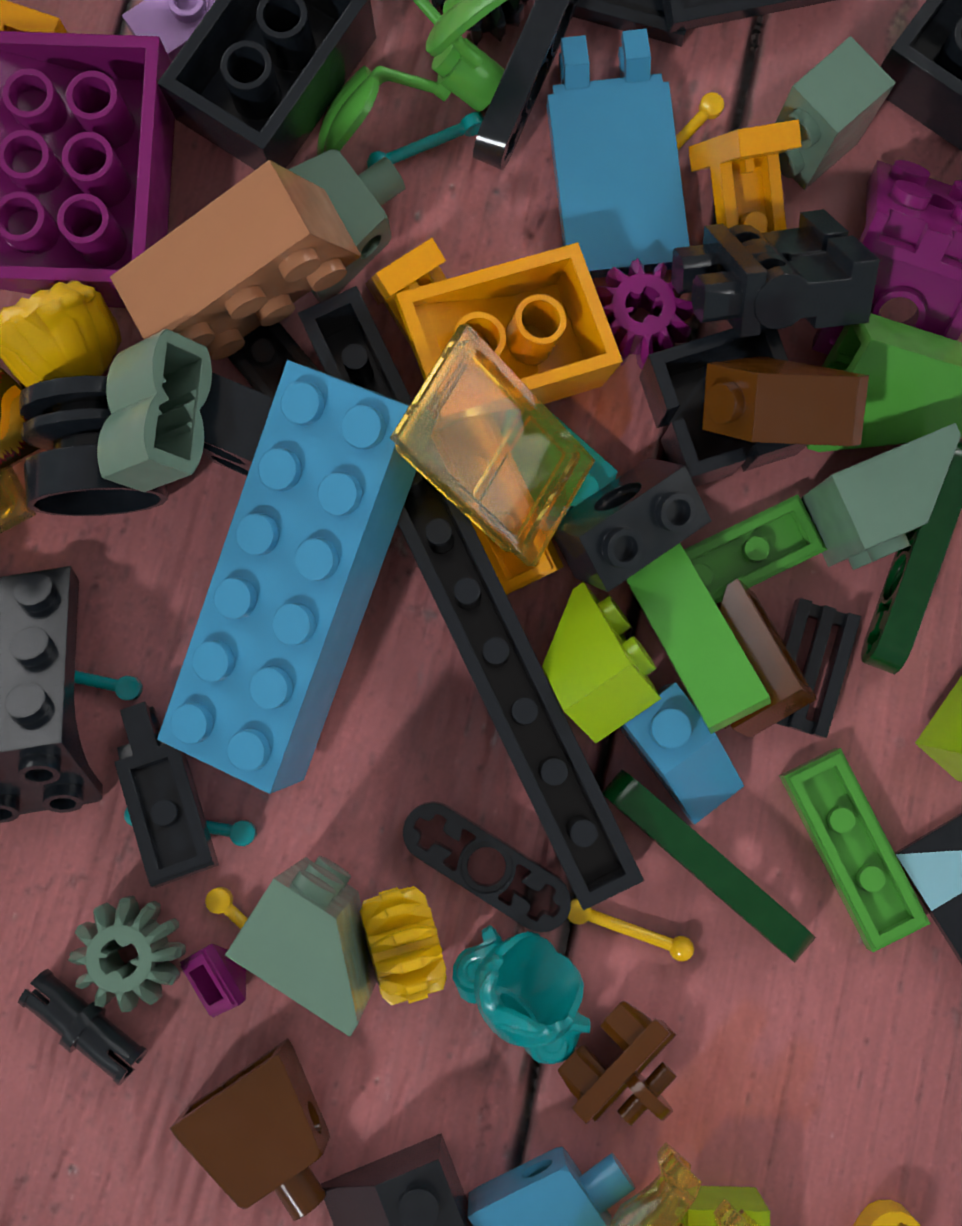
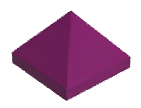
M213 943L182 960L180 967L209 1016L215 1017L246 1001V969L225 956L228 951L227 949Z

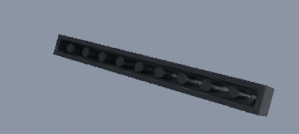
M357 286L298 313L326 374L415 407ZM429 436L399 517L398 526L574 894L584 911L643 882L644 879Z

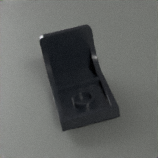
M71 566L0 577V823L13 821L21 814L45 810L59 813L76 811L83 804L100 801L103 796V785L90 768L85 757L75 715L74 678L79 579Z

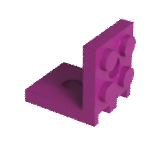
M877 160L867 182L866 227L859 239L864 246L880 259L871 313L882 317L879 311L887 301L897 297L907 298L916 304L917 311L910 319L900 323L957 341L962 333V180H955L953 185H949L929 178L930 172L916 163L896 160L891 165ZM844 326L818 328L813 338L812 350L828 355Z

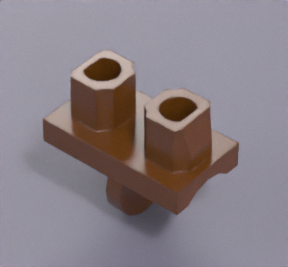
M622 1001L600 1025L624 1051L618 1059L607 1069L587 1046L582 1045L557 1070L570 1092L578 1100L572 1109L586 1124L591 1119L598 1121L627 1088L633 1094L622 1104L617 1112L629 1125L632 1126L647 1109L662 1121L673 1112V1109L661 1094L675 1080L676 1074L664 1062L647 1079L641 1073L677 1035L664 1021L659 1019L652 1021L646 1014L630 1003Z

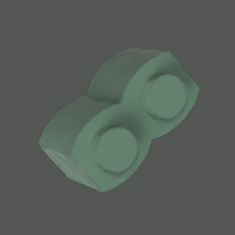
M164 329L117 354L109 368L106 383L107 402L111 415L102 426L97 446L98 465L102 478L141 492H147L194 473L201 460L204 448V426L199 410L208 397L212 380L211 360L206 346L169 329Z

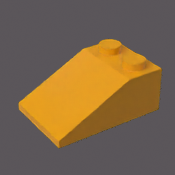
M578 242L402 291L395 295L397 307L439 421L547 404L599 388L605 384L623 362Z

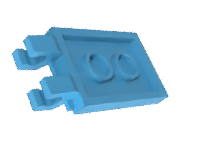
M647 28L622 31V47L618 49L620 78L590 81V63L586 35L561 38V53H559L561 84L553 85V94L547 96L546 107L563 246L579 243L592 279L606 277L607 272L613 267L628 275L631 262L637 258L644 265L645 273L653 272L654 268L662 262L665 263L667 270H672L674 248L690 246L669 81L663 82L662 73L651 74V53Z

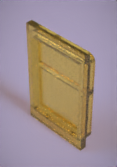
M469 324L459 325L390 436V439L395 443L399 455L503 551L514 553L524 564L536 567L596 461Z

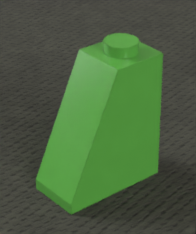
M870 313L869 323L844 326L822 367L869 375L861 445H807V449L825 452L905 444L956 423L961 434L960 438H962V342Z

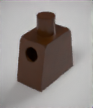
M288 1038L185 1108L170 1127L177 1140L232 1201L242 1209L251 1207L269 1193L275 1191L293 1221H296L314 1210L327 1195L309 1166L324 1154L330 1139L329 1130L294 1047Z

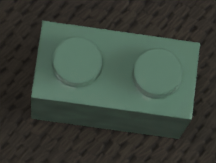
M851 36L792 86L775 122L799 119L802 147L779 153L781 174L787 178H793L804 190L858 144L896 83Z

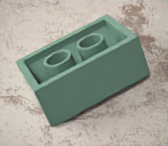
M318 856L315 863L305 857L272 880L225 956L350 1037L357 1027L377 983L361 922L359 891L347 884L351 875L336 863L322 856Z

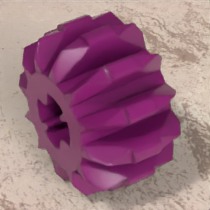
M637 258L631 262L628 276L616 267H613L607 272L605 279L607 286L595 287L623 360L620 366L627 361L630 353L636 354L637 364L643 369L649 354L674 347V343H685L691 333V328L685 320L691 318L693 314L692 302L681 299L680 296L682 294L676 291L672 286V282L667 283L663 280L667 271L664 262L654 268L653 274H646L644 265ZM638 307L649 312L643 323L631 318Z

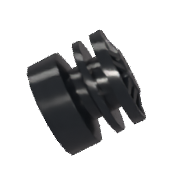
M85 375L55 378L34 383L21 390L19 396L20 414L28 420L23 423L21 429L22 440L30 446L48 450L26 458L24 463L26 505L31 510L61 516H106L148 510L163 505L168 500L167 484L147 492H141L109 481L101 476L97 458L98 439L102 426L111 415L106 394L107 376Z

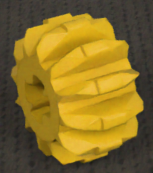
M415 886L403 889L395 887L378 892V896L364 900L360 909L361 922L382 998L391 1006L408 1001V1004L427 999L429 994L443 990L447 979L446 966L437 928L433 921L431 908L428 907L426 896Z

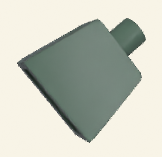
M330 149L288 169L325 189L361 254L360 258L345 267L347 274L337 284L322 291H311L319 303L337 295L388 245L392 238L388 216L381 206L404 191L406 187L399 172L387 157H383L357 175L340 151Z

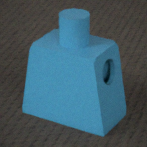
M556 1147L468 1193L467 1218L473 1226H616L607 1209L632 1192L635 1186L613 1153L582 1174L568 1152L563 1147Z

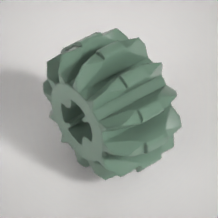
M135 896L121 898L116 909L109 903H104L93 910L95 923L85 922L77 927L75 934L86 946L72 951L68 961L76 965H86L87 972L79 976L75 987L84 989L95 983L99 987L95 995V1006L104 1007L115 996L121 1012L132 1011L137 1007L139 998L152 1005L163 996L161 984L172 985L179 979L180 972L170 961L183 956L186 953V946L180 942H168L167 938L168 935L179 928V921L173 918L161 925L157 923L156 920L161 912V904L157 901L147 903L141 911ZM132 943L136 947L139 956L125 963L118 951Z

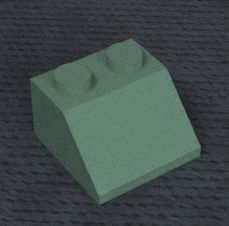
M956 423L834 473L801 497L827 549L822 554L828 567L848 559L852 569L855 570L911 546L906 533L928 523L960 440L961 434Z

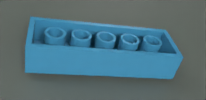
M289 360L286 361L157 740L269 794L305 779L436 415Z

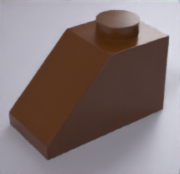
M765 356L707 363L702 430L760 443L832 446L861 445L869 375Z
M739 579L728 584L725 589L720 612L771 699V704L724 727L726 729L731 726L733 730L751 738L817 700L755 593Z

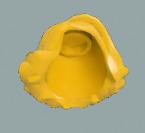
M70 281L67 284L58 282L50 290H40L29 299L22 297L16 305L3 307L0 310V358L11 373L26 388L34 383L55 378L85 375L102 376L122 342L117 320L106 305L101 293L95 291L94 287L84 285L79 281Z

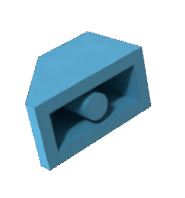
M674 682L664 685L657 691L661 697L658 702L622 725L619 729L691 823L695 825L743 788L744 784L716 733L710 734L698 710L678 684Z

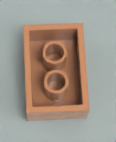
M268 160L111 275L110 279L143 339L164 329H169L206 346L212 360H220L240 350L245 344L243 337L259 326L276 324L291 315L295 310L293 303L310 291H322L341 281L347 274L345 267L360 258L361 254L325 189Z

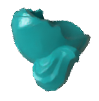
M491 925L487 926L482 930L483 943L466 948L458 955L453 965L452 978L460 997L468 1003L477 1004L482 1018L499 1038L509 1044L524 1047L525 1051L538 1063L556 1064L567 1060L575 1051L580 1034L590 1033L591 1027L590 1019L577 1012L582 1002L584 982L579 970L568 957L557 952L553 944L538 933L527 931L503 941L494 927Z

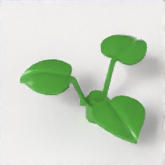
M413 0L434 24L426 42V51L434 57L431 68L438 73L437 81L384 66H377L373 71L366 66L361 67L341 88L324 116L318 137L317 156L330 149L340 151L369 114L377 97L379 86L384 82L390 81L433 93L443 102L452 92L476 112L484 110L491 103L505 69L461 35L507 0H445L442 15L429 0Z

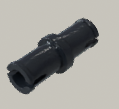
M49 969L42 971L30 983L37 989H34L32 992L29 989H25L18 1000V1003L23 1008L29 1009L62 1036L59 1042L61 1046L70 1053L76 1049L112 1077L117 1085H121L135 1070L132 1065L135 1062L139 1064L148 1051L143 1045L137 1044L105 1018L106 1009L104 1007L95 1006V1001L88 1004L58 980Z

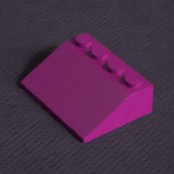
M0 31V289L33 295L40 290H50L58 282L67 284L70 281H79L84 285L94 287L95 291L100 292L108 307L126 308L110 276L168 234L175 117L157 83L172 63L159 36Z

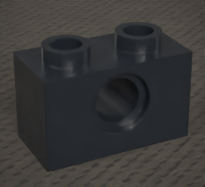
M647 458L548 524L547 527L574 577L609 592L712 520L685 465Z

